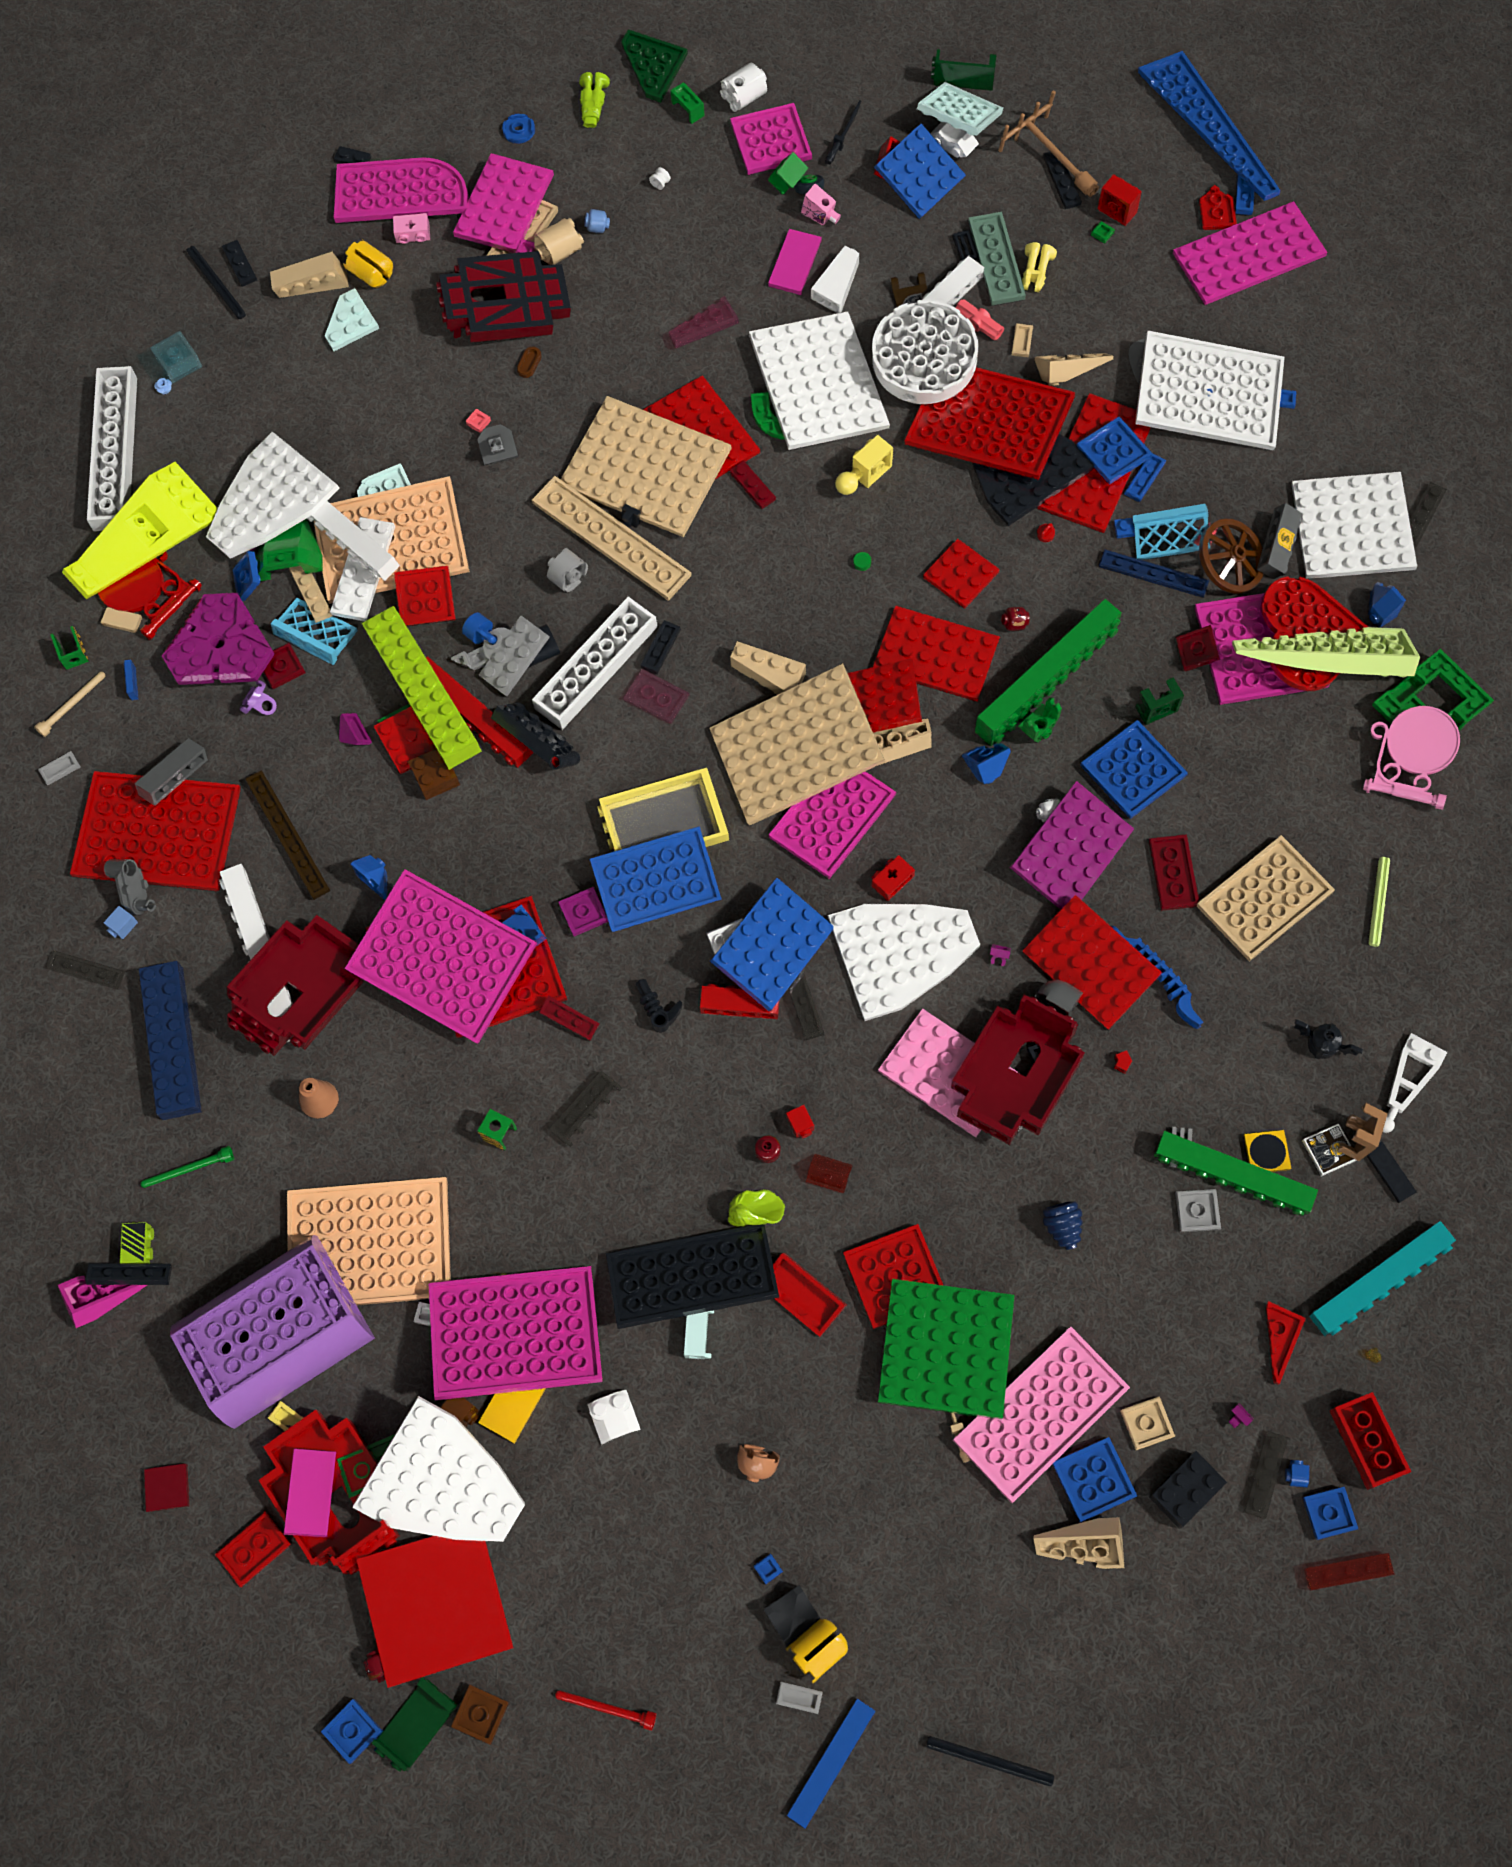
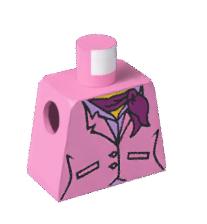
M814 184L805 195L801 213L821 225H824L828 220L836 224L841 217L840 214L834 211L836 201Z

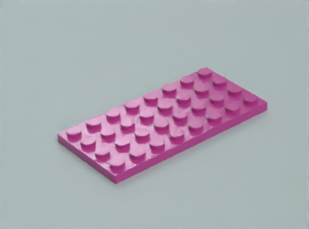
M1293 201L1173 250V255L1206 305L1323 258L1327 255V251Z

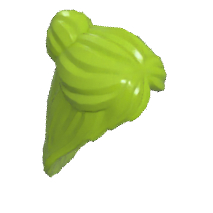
M746 1190L737 1194L730 1202L728 1222L736 1227L767 1223L775 1224L782 1219L785 1204L779 1196H776L775 1193L769 1190Z

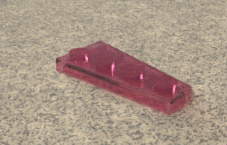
M725 296L716 305L711 304L707 307L708 310L702 314L697 313L694 315V319L689 322L685 321L669 332V337L676 348L739 323L737 315Z

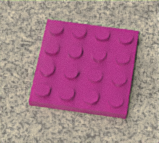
M794 103L730 118V123L748 175L777 168L780 162L792 152L802 162L812 159V153Z

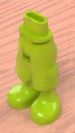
M591 72L583 73L579 78V84L584 88L581 90L580 103L582 105L583 126L586 128H595L597 126L605 98V93L602 89L607 88L610 84L609 77L600 72L595 73L594 90H591L593 86V75Z

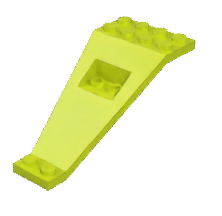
M173 462L149 475L79 560L64 568L62 573L88 599L183 540L211 525L218 508L176 462Z

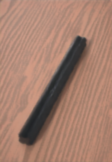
M195 246L187 248L189 256L238 319L244 318L246 316L245 311Z
M932 1736L928 1737L926 1747L1050 1787L1053 1785V1774Z

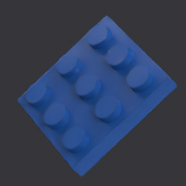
M1117 417L1077 443V447L1094 464V468L1109 485L1150 459L1153 454L1120 417Z
M1109 1437L1061 1458L1052 1464L1079 1523L1137 1497Z

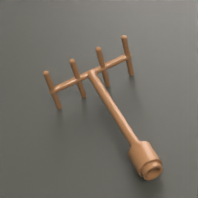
M1053 90L1046 105L1039 109L1040 102H1037L1033 114L1025 120V114L1022 113L1018 125L1008 132L1009 125H1005L998 151L1002 152L1005 141L1015 134L1014 141H1017L1020 130L1027 126L1075 176L1074 184L1085 195L1092 197L1099 189L1098 182L1087 171L1080 172L1034 125L1036 118L1045 112L1044 118H1048L1056 94Z

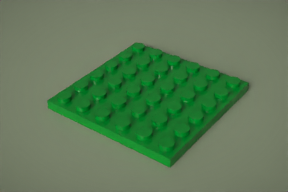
M892 1279L878 1403L1002 1420L1015 1295Z

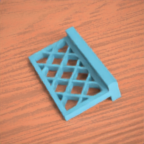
M1206 504L1134 515L1133 523L1135 526L1137 559L1144 560L1199 551V546L1194 541L1199 535L1202 536V531L1208 527L1209 516ZM1204 519V525L1199 530L1192 526L1196 520ZM1183 522L1187 526L1180 533L1174 527L1178 523ZM1165 525L1169 529L1162 536L1156 530L1160 526ZM1148 528L1151 532L1144 539L1140 536L1139 529ZM1189 528L1197 532L1191 540L1184 536ZM1171 531L1179 535L1173 543L1166 539ZM1153 534L1160 537L1155 546L1148 542ZM1181 538L1189 542L1184 548L1175 546ZM1163 541L1170 545L1166 551L1157 549ZM1145 544L1152 548L1148 554L1141 555V548Z
M296 598L278 620L274 619L272 621L273 635L334 665L337 661V656L353 638L357 628L334 616L317 623L315 620H309V615L312 614L306 602ZM300 605L305 608V611L295 613L294 609ZM307 616L308 621L297 623L296 617ZM294 618L295 623L288 625L283 623L286 619ZM332 621L335 623L333 627H324L325 622ZM322 623L323 629L312 630L311 625ZM309 626L310 631L301 632L298 630V627ZM347 629L350 631L347 635L340 636L339 630ZM337 631V637L327 638L326 633ZM324 633L325 639L316 640L313 635ZM339 641V645L336 649L330 647L328 644L331 642Z

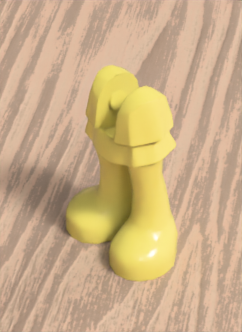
M1036 242L1025 246V255L1028 256L1026 271L1023 273L1024 278H1022L1024 290H1028L1030 282L1035 283L1034 292H1039L1045 284V272L1048 261H1053L1057 254L1055 248L1047 244L1042 246L1038 270H1034L1041 246Z

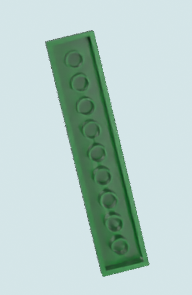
M1104 599L977 717L975 733L990 746L994 743H1000L1007 731H1013L1020 719L1024 720L1030 714V710L1033 707L1037 708L1046 695L1050 696L1058 684H1063L1067 680L1069 673H1075L1083 660L1088 661L1096 648L1098 650L1101 649L1106 642L1105 640L1108 637L1112 638L1118 632L1117 627L1121 622L1122 612L1108 600Z

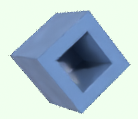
M120 906L104 922L108 927L106 931L114 938L119 936L121 939H124L138 923L131 914Z

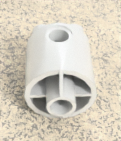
M748 63L721 81L722 90H720V94L724 100L726 99L730 103L732 111L736 112L766 94V75L755 64Z

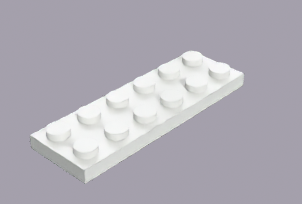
M360 517L357 527L388 552L395 524ZM348 554L330 613L333 616L367 621L380 577H374L370 573L369 567L365 569L358 562L359 559L357 557L353 559Z

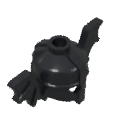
M1297 1019L1295 1020L1294 1028L1301 1032L1300 1035L1309 1037L1308 1049L1317 1059L1330 1058L1338 1050L1344 1055L1353 1054L1355 1056L1363 1052L1362 1048L1353 1044L1342 1045L1343 1036L1333 1023L1320 1025L1312 1031L1308 1024Z

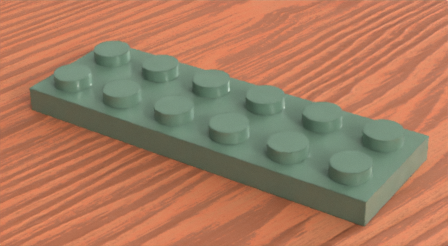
M1002 212L969 217L968 223L980 265L984 267L983 277L991 305L1025 300V291Z

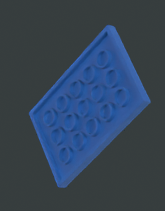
M700 826L590 859L612 932L721 900Z
M776 878L710 962L766 1010L771 1011L832 932L834 926L781 880Z

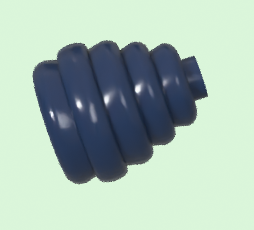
M1069 1201L1045 1208L1043 1210V1223L1047 1226L1048 1232L1053 1234V1239L1058 1240V1246L1065 1247V1250L1076 1248V1243L1081 1241L1079 1234L1082 1233L1080 1226L1083 1224L1081 1219L1082 1211L1078 1208L1077 1202Z

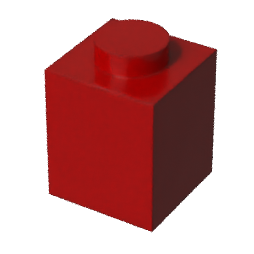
M805 1105L786 1113V1118L796 1138H806L812 1134L814 1124Z

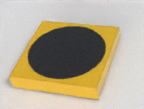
M1284 1130L1244 1134L1248 1163L1271 1172L1291 1170Z

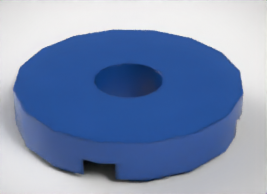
M514 114L509 116L506 122H503L502 132L508 141L520 144L527 142L535 134V124L525 114ZM517 126L523 127L521 130H515Z

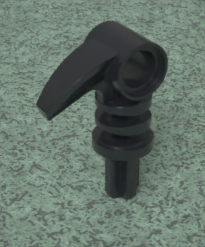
M641 979L636 982L637 989L641 995L639 1002L641 1005H645L644 1010L648 1011L647 1016L651 1017L653 1029L659 1033L665 1032L679 1016L683 1004L679 1000L670 1011H664L663 1007L660 1006V1001L656 1000L658 998L657 992H652L646 979ZM658 1019L665 1020L662 1025H657L655 1022Z

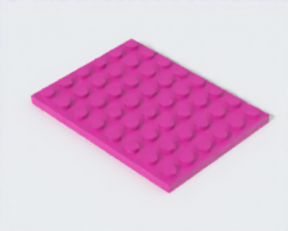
M404 869L345 969L478 1044L536 947L537 942Z
M591 1266L429 1283L435 1400L602 1382Z

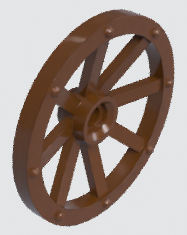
M1220 519L1210 524L1204 530L1199 542L1200 561L1206 575L1217 587L1229 593L1240 594L1254 588L1262 579L1263 573L1258 571L1257 567L1263 548L1259 539L1249 527L1234 519ZM1222 527L1229 544L1213 535L1214 530ZM1230 528L1241 533L1238 543H1236ZM1246 539L1251 544L1253 551L1245 550L1243 547ZM1209 540L1225 549V552L1209 555ZM1245 557L1256 558L1255 570ZM1225 558L1227 564L1218 575L1210 561ZM1233 565H1235L1236 585L1224 580ZM1242 565L1252 577L1251 581L1246 585H1243Z

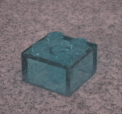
M181 331L150 347L156 361L172 384L202 367L197 354Z

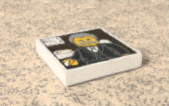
M1339 1124L1302 1140L1321 1176L1357 1161L1338 1151L1341 1142L1351 1146Z

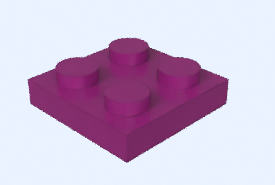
M593 887L558 902L573 937L609 922Z

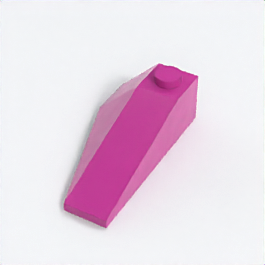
M79 1276L59 1284L58 1288L75 1327L78 1328L98 1319L147 1285H86L85 1276Z

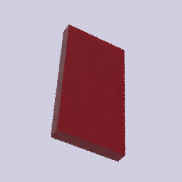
M1187 834L1149 838L1161 911L1197 907L1199 897Z

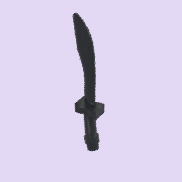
M861 100L857 103L841 136L837 134L834 136V144L826 156V164L830 165L834 161L838 150L842 151L845 135L857 115Z

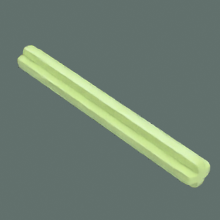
M1380 857L1378 861L1368 943L1374 947H1378L1381 940L1390 865L1388 857Z

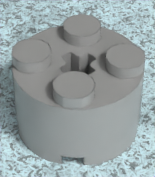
M565 548L556 558L552 557L549 560L547 578L564 592H570L581 583L579 579L582 575L585 577L588 565L571 550Z

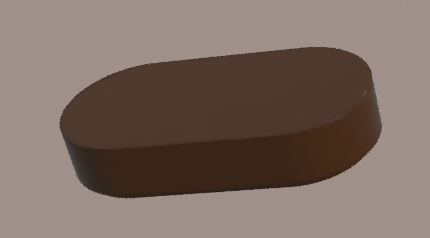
M529 347L524 351L517 365L519 376L529 378L534 374L542 358L540 349Z

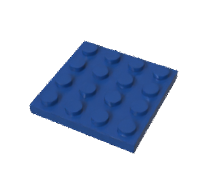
M922 124L915 128L874 167L919 219L966 176Z
M1138 720L1081 762L1080 765L1129 819L1137 815L1188 774Z

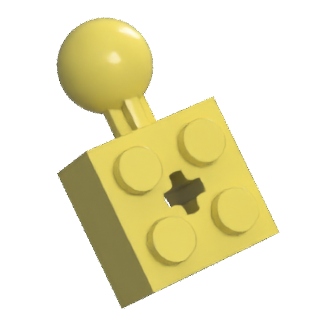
M879 435L868 440L865 447L854 453L852 472H843L836 478V489L843 495H850L856 491L858 481L866 488H869L892 467L893 447Z

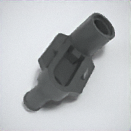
M109 859L104 865L105 875L109 878H115L120 902L126 911L131 915H140L144 911H154L156 905L150 904H154L155 901L152 899L146 900L148 883L147 880H143L142 871L137 867L136 862L131 859Z

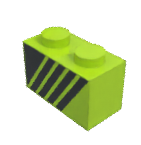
M146 1222L122 1223L120 1264H150V1260L153 1259V1249L150 1248L151 1240L154 1239V1229L151 1228V1225Z

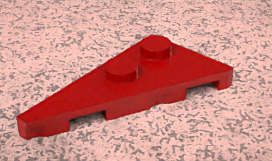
M1268 1301L1266 1312L1273 1383L1279 1385L1306 1318Z

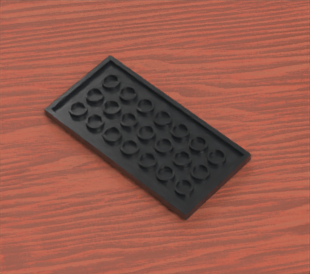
M765 1224L750 1225L606 1253L618 1329L779 1298Z

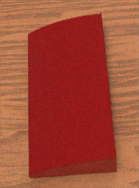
M782 1253L773 1264L779 1298L774 1299L821 1337L847 1304L789 1255Z

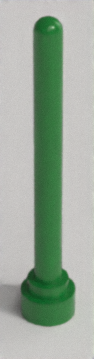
M230 1146L223 1147L221 1151H218V1154L141 1181L140 1185L146 1188L219 1161L225 1163L234 1161L232 1149Z

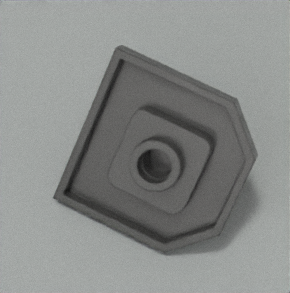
M501 424L483 429L477 439L485 466L519 457L512 431Z

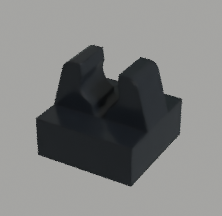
M625 504L622 507V524L628 528L631 526L637 528L640 524L639 516L641 511Z

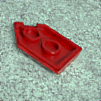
M1213 185L1199 199L1203 230L1226 229L1237 224L1233 197L1229 194H1224L1216 185Z

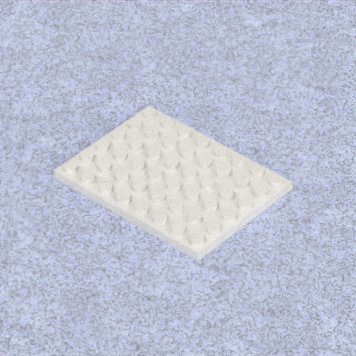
M848 312L749 331V338L788 450L889 428V421Z
M1147 331L1135 424L1274 450L1277 439L1284 357ZM1212 385L1215 387L1216 391L1214 393H1210L1207 391L1206 387ZM1204 393L1209 396H1213L1216 394L1215 399L1211 397H1206L1205 399H1203Z

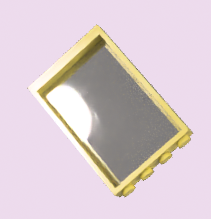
M707 768L599 799L600 806H597L600 817L604 816L605 822L602 823L605 834L609 833L611 838L607 839L610 850H622L699 826L706 847L729 841L726 824Z

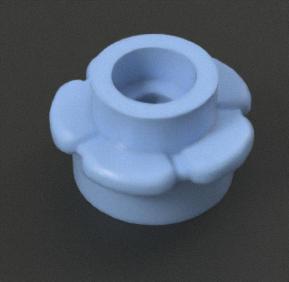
M161 378L155 383V389L161 394H167L171 391L172 383L169 379Z

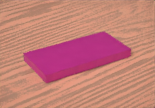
M789 229L768 282V287L801 295L822 237Z
M294 1449L284 1535L327 1537L336 1452Z

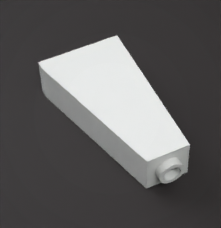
M847 246L843 247L811 288L812 300L836 313L842 312L859 265V253L856 250L850 249Z

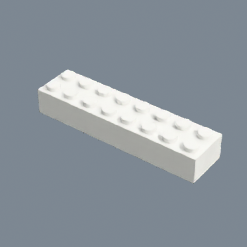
M627 597L532 699L534 709L563 730L657 628L656 616L630 597Z

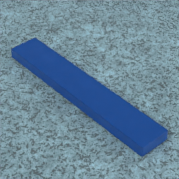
M859 1699L855 1701L787 1815L805 1829L875 1713V1710Z

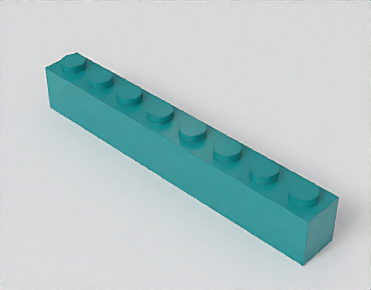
M1439 1221L1309 1317L1324 1337L1329 1333L1332 1336L1342 1330L1340 1325L1345 1321L1347 1324H1350L1357 1319L1356 1313L1360 1310L1365 1313L1374 1306L1372 1302L1375 1299L1383 1300L1390 1295L1389 1289L1392 1287L1398 1289L1405 1284L1404 1278L1408 1275L1413 1278L1421 1272L1419 1267L1424 1264L1428 1267L1438 1260L1435 1257L1441 1252L1445 1255L1453 1249L1451 1244L1456 1239L1443 1223Z

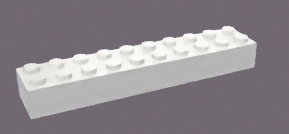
M131 366L96 369L87 521L93 531H103L131 498L137 377Z

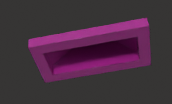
M356 713L340 715V742L353 745H369L372 743Z

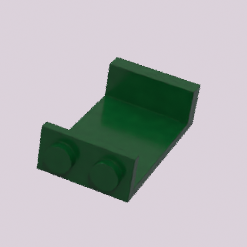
M937 49L936 56H933L932 67L935 68H932L931 79H934L935 86H940L946 82L958 88L993 91L997 55L990 54L989 65L940 60V49Z
M426 1677L420 1679L414 1693L380 1737L372 1742L376 1746L374 1751L383 1758L387 1756L391 1759L392 1762L390 1764L399 1772L401 1770L408 1771L458 1706Z

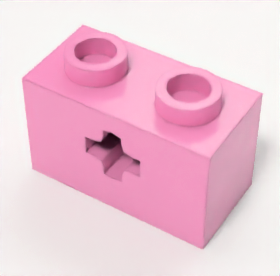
M427 213L393 216L396 243L406 244L408 242L430 240V225Z

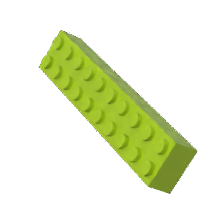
M392 606L363 622L362 625L448 769L450 770L482 752L477 740L396 608Z

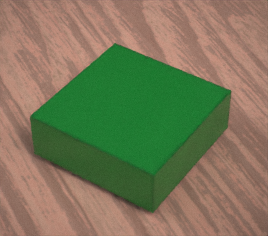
M1101 221L1091 232V236L1105 244L1114 234L1115 229Z

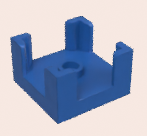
M522 905L515 908V914L503 922L506 926L537 942L536 946L547 939Z

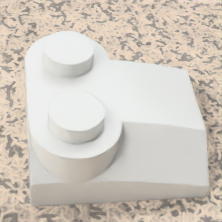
M627 1390L615 1392L588 1404L601 1444H605L625 1434L641 1430Z

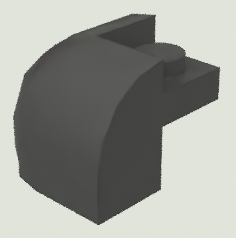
M1057 979L1044 983L1034 998L1045 1006L1053 1007L1062 1015L1069 1016L1071 1011H1074L1083 992L1069 983Z

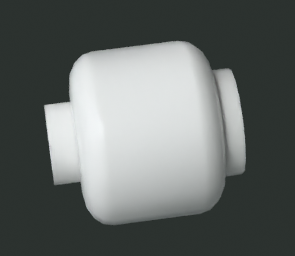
M1054 798L1041 801L1039 808L1036 809L1038 819H1041L1044 823L1060 800Z

